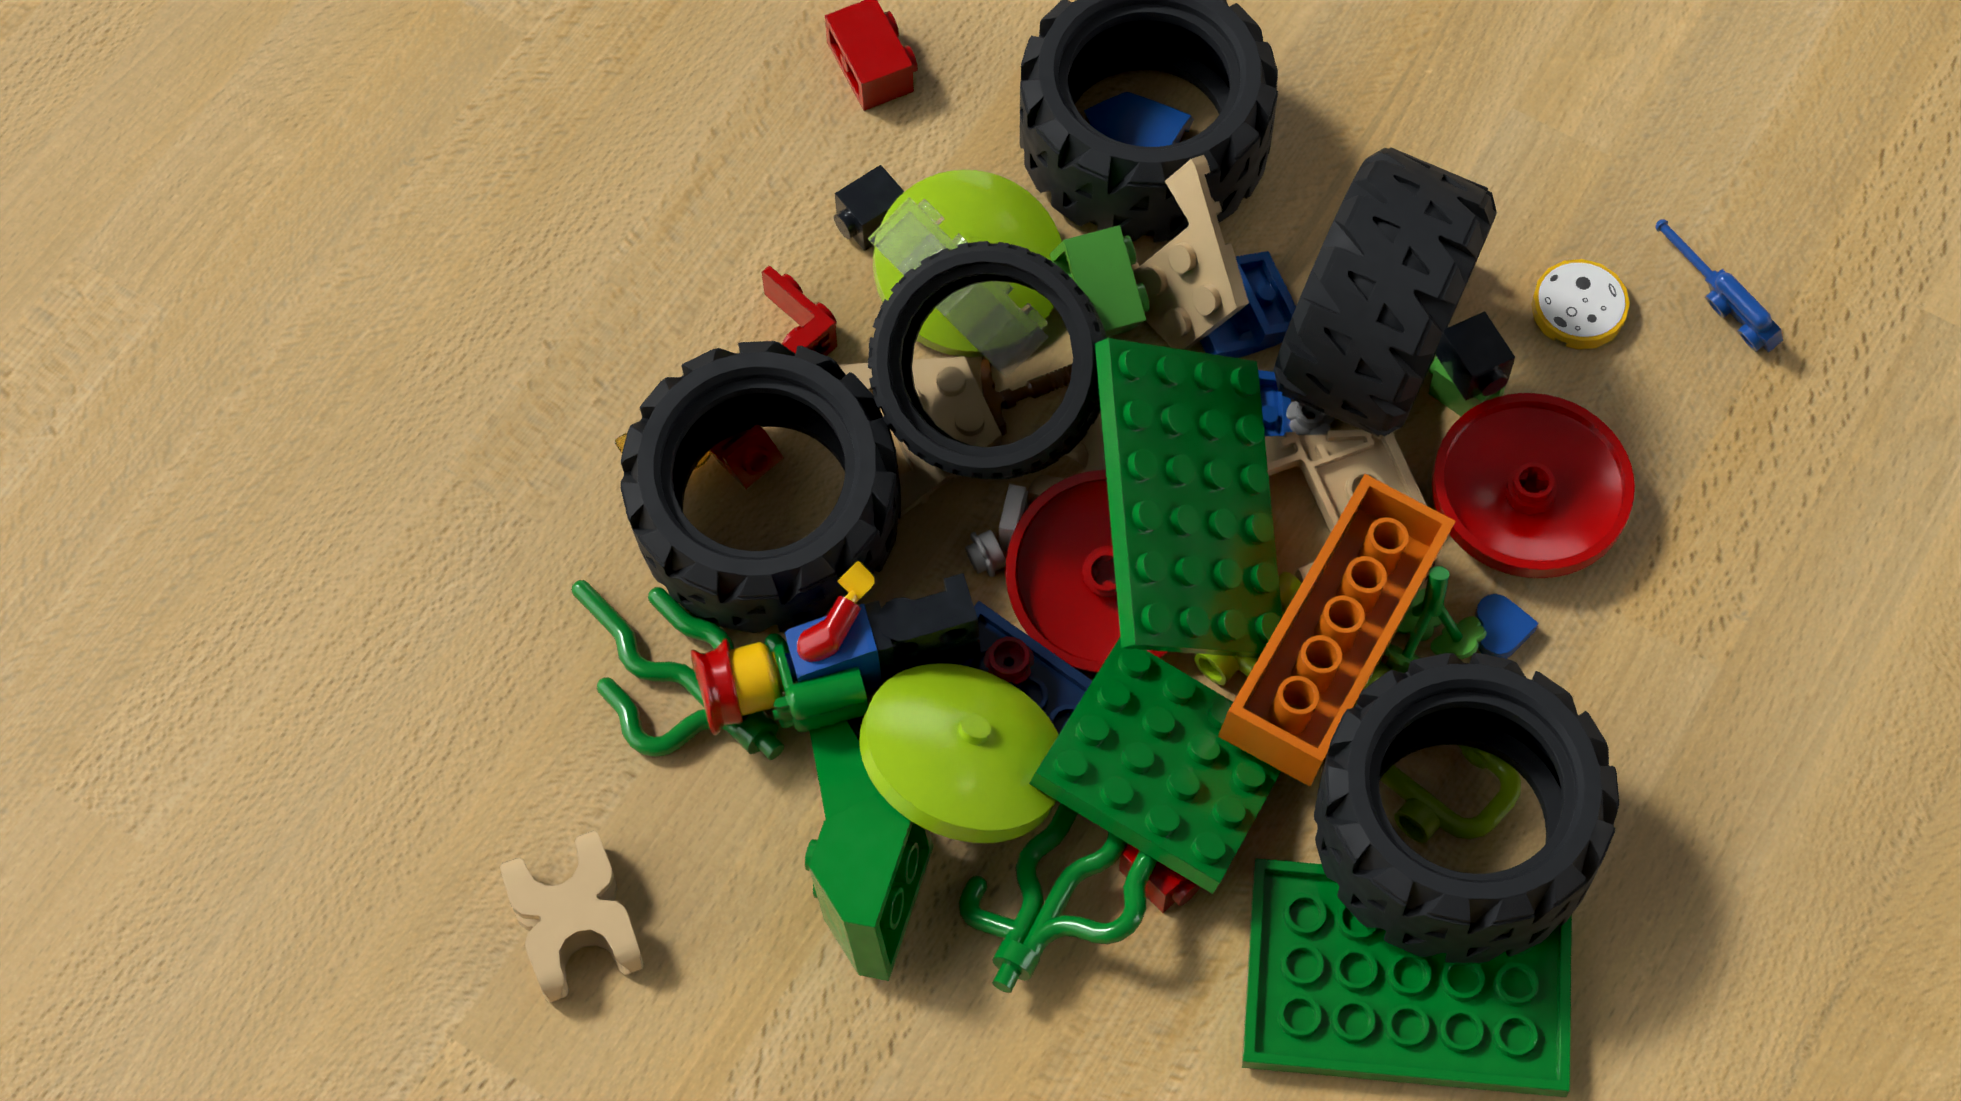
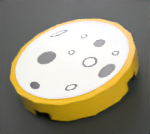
M1585 259L1564 260L1549 267L1538 279L1531 302L1534 321L1544 335L1553 341L1557 338L1562 342H1566V347L1574 349L1598 348L1612 341L1625 324L1630 306L1627 288L1618 275L1600 263Z

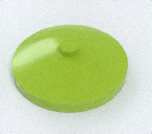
M953 170L935 174L917 182L900 195L889 208L881 223L873 253V273L878 294L882 303L884 299L889 300L893 294L891 291L893 286L911 268L915 270L921 265L920 261L938 253V251L946 248L952 250L958 248L957 245L979 241H988L990 244H998V242L1009 243L1027 248L1031 252L1038 253L1051 260L1050 253L1062 242L1058 229L1043 205L1031 193L1009 179L978 170ZM990 281L972 284L952 293L934 308L923 323L916 341L938 352L954 356L983 357L984 353H991V355L1002 353L1023 343L1040 329L1054 306L1037 291L1017 283Z
M927 664L896 674L887 680L873 696L860 728L859 742L863 764L872 783L886 801L899 813L920 827L935 834L963 842H1003L1023 836L1035 829L1047 818L1057 800L1029 783L1059 734L1052 721L1036 702L1004 679L963 665Z

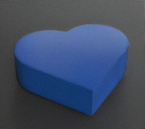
M1499 594L1487 595L1481 599L1475 612V617L1478 618L1481 626L1487 632L1486 637L1478 642V649L1481 654L1507 659L1536 631L1539 623L1507 597Z

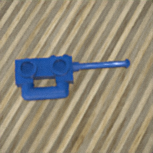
M1661 219L1657 221L1655 225L1658 232L1661 231L1705 277V281L1710 289V293L1705 296L1709 305L1722 318L1731 314L1742 325L1737 332L1752 350L1757 352L1763 347L1769 353L1783 341L1782 330L1771 319L1770 313L1732 274L1725 272L1723 269L1719 272L1716 270L1712 271L1671 229L1667 220Z

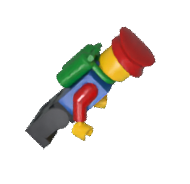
M857 561L837 581L848 594L845 597L838 596L827 616L790 628L785 632L789 649L788 653L784 652L782 644L776 645L773 648V652H771L769 647L762 642L731 649L727 638L723 639L715 649L709 652L700 653L697 650H691L693 670L700 688L707 721L714 736L718 735L724 725L743 723V716L771 708H776V710H772L774 719H779L782 728L794 726L801 733L862 717L868 709L865 690L882 686L897 673L927 664H954L980 657L978 618L964 573L944 578L945 591L916 600L905 597L894 598L886 602L881 608L879 600L857 605V602L872 588L875 581L873 574L861 562Z

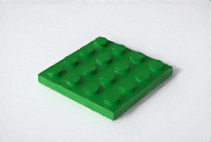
M1120 637L1029 784L1213 894L1281 771L1218 737L1233 701L1147 650L1121 648Z

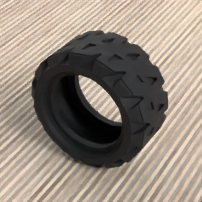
M1061 0L1041 19L1039 37L1031 35L1021 62L1020 148L1024 149V165L1036 189L1040 193L1049 190L1051 192V206L1076 225L1082 226L1091 222L1097 225V231L1120 225L1123 237L1129 235L1132 242L1138 240L1143 235L1154 236L1153 243L1170 241L1189 226V222L1165 180L1190 159L1204 155L1210 169V173L1204 175L1211 198H1213L1214 202L1219 201L1222 212L1217 215L1218 222L1223 221L1238 209L1243 198L1247 199L1252 195L1265 171L1271 147L1278 97V69L1272 48L1268 42L1263 41L1262 30L1250 15L1237 3L1228 6L1226 0H1076L1074 2ZM1133 70H1153L1178 76L1195 85L1211 100L1219 116L1209 127L1188 140L1167 146L1143 147L1125 144L1100 133L1081 116L1075 107V103L1091 86L1109 76Z
M1392 147L1389 149L1383 148L1366 158L1353 179L1329 229L1284 336L1274 366L1278 391L1282 392V395L1378 437L1380 435L1385 437L1403 427L1436 355L1442 334L1448 328L1497 215L1492 192L1488 191V188Z
M776 341L738 343L739 353L716 348L681 365L683 376L664 378L640 406L642 419L630 425L621 456L624 476L621 480L620 488L626 514L639 549L653 577L667 588L669 595L677 603L699 618H716L719 626L723 628L761 633L767 628L777 625L779 632H786L790 628L824 617L832 608L838 596L845 597L848 592L837 581L857 561L861 562L872 574L875 571L881 572L895 544L898 518H901V486L896 449L890 426H887L882 418L883 415L880 408L876 405L874 395L855 374L849 372L846 375L835 360L799 345L795 354ZM755 425L792 429L816 439L836 457L845 472L840 497L824 522L799 541L785 547L766 551L738 550L719 544L698 531L683 514L685 490L698 462L711 448L722 440L741 431L751 429Z
M1453 653L1415 659L1410 662L1406 673L1391 670L1378 678L1359 694L1356 706L1347 709L1343 714L1331 739L1314 809V820L1317 823L1315 843L1325 875L1339 885L1337 896L1340 901L1365 927L1384 929L1386 933L1383 940L1420 957L1447 953L1445 962L1484 963L1506 952L1507 956L1511 957L1543 942L1558 925L1562 926L1566 923L1584 899L1604 860L1615 833L1614 822L1619 808L1617 771L1614 766H1609L1607 742L1590 714L1584 711L1578 715L1571 694L1542 673L1535 671L1531 680L1526 678L1517 662L1480 653H1473L1470 663H1464ZM1439 745H1461L1486 751L1511 765L1533 789L1545 819V846L1525 862L1499 872L1471 874L1438 866L1417 854L1398 836L1384 811L1380 796L1379 780L1400 759L1424 748Z

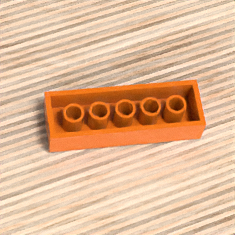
M1364 474L1228 710L1218 737L1311 787L1326 760L1331 739L1343 714L1347 709L1355 707L1359 694L1368 684L1426 579L1429 570L1441 552L1456 521Z

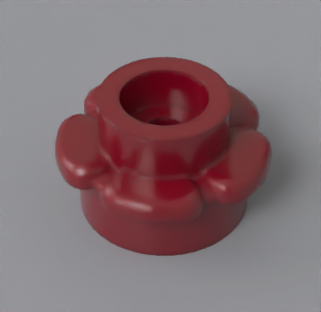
M1003 637L996 640L987 649L984 655V665L989 669L988 673L1018 685L1030 677V667L1034 665V655L1022 640L1016 637ZM1011 659L1014 661V664L1006 666L1004 661Z

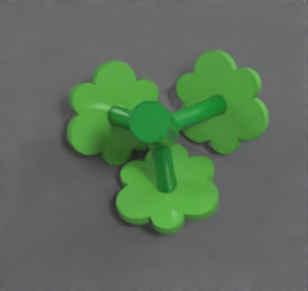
M1434 566L1429 570L1426 588L1418 591L1397 629V632L1400 634H1407L1409 632L1411 635L1404 650L1393 644H1389L1384 655L1388 656L1386 664L1391 669L1406 673L1410 662L1421 658L1414 654L1419 642L1428 640L1433 635L1434 627H1438L1441 624L1444 625L1442 635L1436 637L1430 645L1435 655L1453 653L1459 659L1468 658L1478 650V642L1486 637L1487 632L1481 626L1477 617H1466L1457 624L1445 608L1444 600L1450 575L1446 568Z

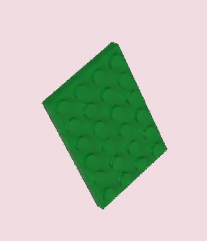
M1107 338L1095 343L1121 648L1259 658L1282 618V607L1257 361Z
M1255 858L1242 1068L1567 1097L1570 1092L1572 915L1564 925H1558L1543 942L1514 956L1509 957L1504 952L1484 963L1445 962L1447 953L1428 957L1416 956L1383 940L1386 933L1384 929L1367 928L1361 924L1338 898L1339 885L1337 882L1327 878L1322 864Z

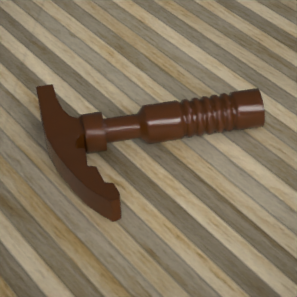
M984 353L981 361L982 394L1002 436L1007 434L1006 422L1002 415L1003 408L1010 409L1015 407L1016 402L1028 397L1038 398L1051 391H1055V389L1058 390L1068 386L1071 381L1072 364H1069L1067 367L1064 366L1054 370V372L1052 371L1028 380L1025 386L1013 391L1008 388L997 392L995 391V383L992 380L991 353Z

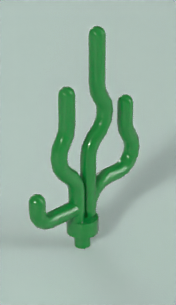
M578 580L572 585L573 596L614 637L618 657L627 671L642 680L678 683L704 707L700 688L692 668L682 663L672 661L654 662L643 658L638 650L636 635L627 621L587 581ZM654 587L650 590L648 594L649 602L675 629L686 637L707 642L713 649L723 639L727 638L730 648L734 649L732 640L726 631L718 625L694 618L688 614L663 588ZM777 633L767 635L764 644L769 647L771 652H773V648L778 644L783 645L785 653L789 652L787 641ZM604 677L597 683V692L619 716L623 737L630 747L642 755L651 757L669 755L680 749L701 731L710 729L705 709H702L685 717L664 735L650 736L642 728L639 709L631 697L609 677ZM765 711L743 716V723L724 725L722 728L731 734L749 754L761 751L769 760H773L782 753L785 747L775 737L779 725Z
M1060 803L1047 828L1028 841L1019 854L1015 871L1023 902L1015 920L980 908V902L987 890V881L983 877H971L962 891L959 900V911L964 922L978 931L1004 939L992 959L993 964L999 969L992 984L1003 992L1011 993L1018 979L1027 981L1031 978L1040 961L1039 958L1048 944L1058 938L1065 936L1076 937L1092 943L1108 945L1120 942L1133 934L1142 923L1146 911L1145 887L1158 861L1142 851L1138 852L1123 886L1125 905L1123 913L1113 922L1101 923L1080 916H1062L1079 883L1115 864L1126 848L1127 842L1108 832L1107 840L1099 850L1079 858L1063 870L1044 902L1042 886L1036 874L1038 862L1062 842L1078 815L1077 812Z

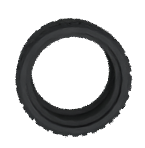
M988 241L959 244L957 245L958 248L952 250L946 248L938 251V253L920 261L921 265L915 270L911 268L904 274L905 276L891 289L893 294L889 300L884 299L878 316L875 318L873 328L876 329L874 338L870 337L868 368L872 369V378H869L876 405L882 409L884 414L882 418L887 426H890L896 438L900 442H904L908 450L932 466L955 475L979 479H1011L1045 469L1059 461L1065 454L1070 453L1088 433V429L1095 423L1101 411L1095 343L1107 339L1102 321L1088 296L1064 270L1046 257L1031 252L1027 248L1003 242L990 244ZM1001 281L1017 283L1043 295L1060 313L1071 341L1073 354L1071 381L1058 409L1050 420L1033 434L1007 445L994 447L972 446L954 439L938 427L924 410L914 384L912 371L914 345L921 327L938 304L952 293L972 284Z

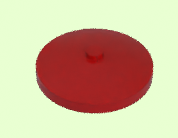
M1507 394L1489 399L1471 408L1451 426L1443 438L1432 474V494L1436 510L1456 521L1449 534L1452 539L1465 552L1482 564L1505 574L1525 578L1560 577L1580 571L1595 563L1614 546L1621 536L1634 501L1635 483L1631 462L1615 433L1601 419L1584 407L1563 398L1547 394Z
M1105 469L1075 474L1059 481L1041 493L1031 503L1017 523L1010 540L1006 558V584L1009 599L1014 613L1026 633L1069 665L1094 672L1100 670L1120 638ZM1147 650L1159 658L1168 653V651Z

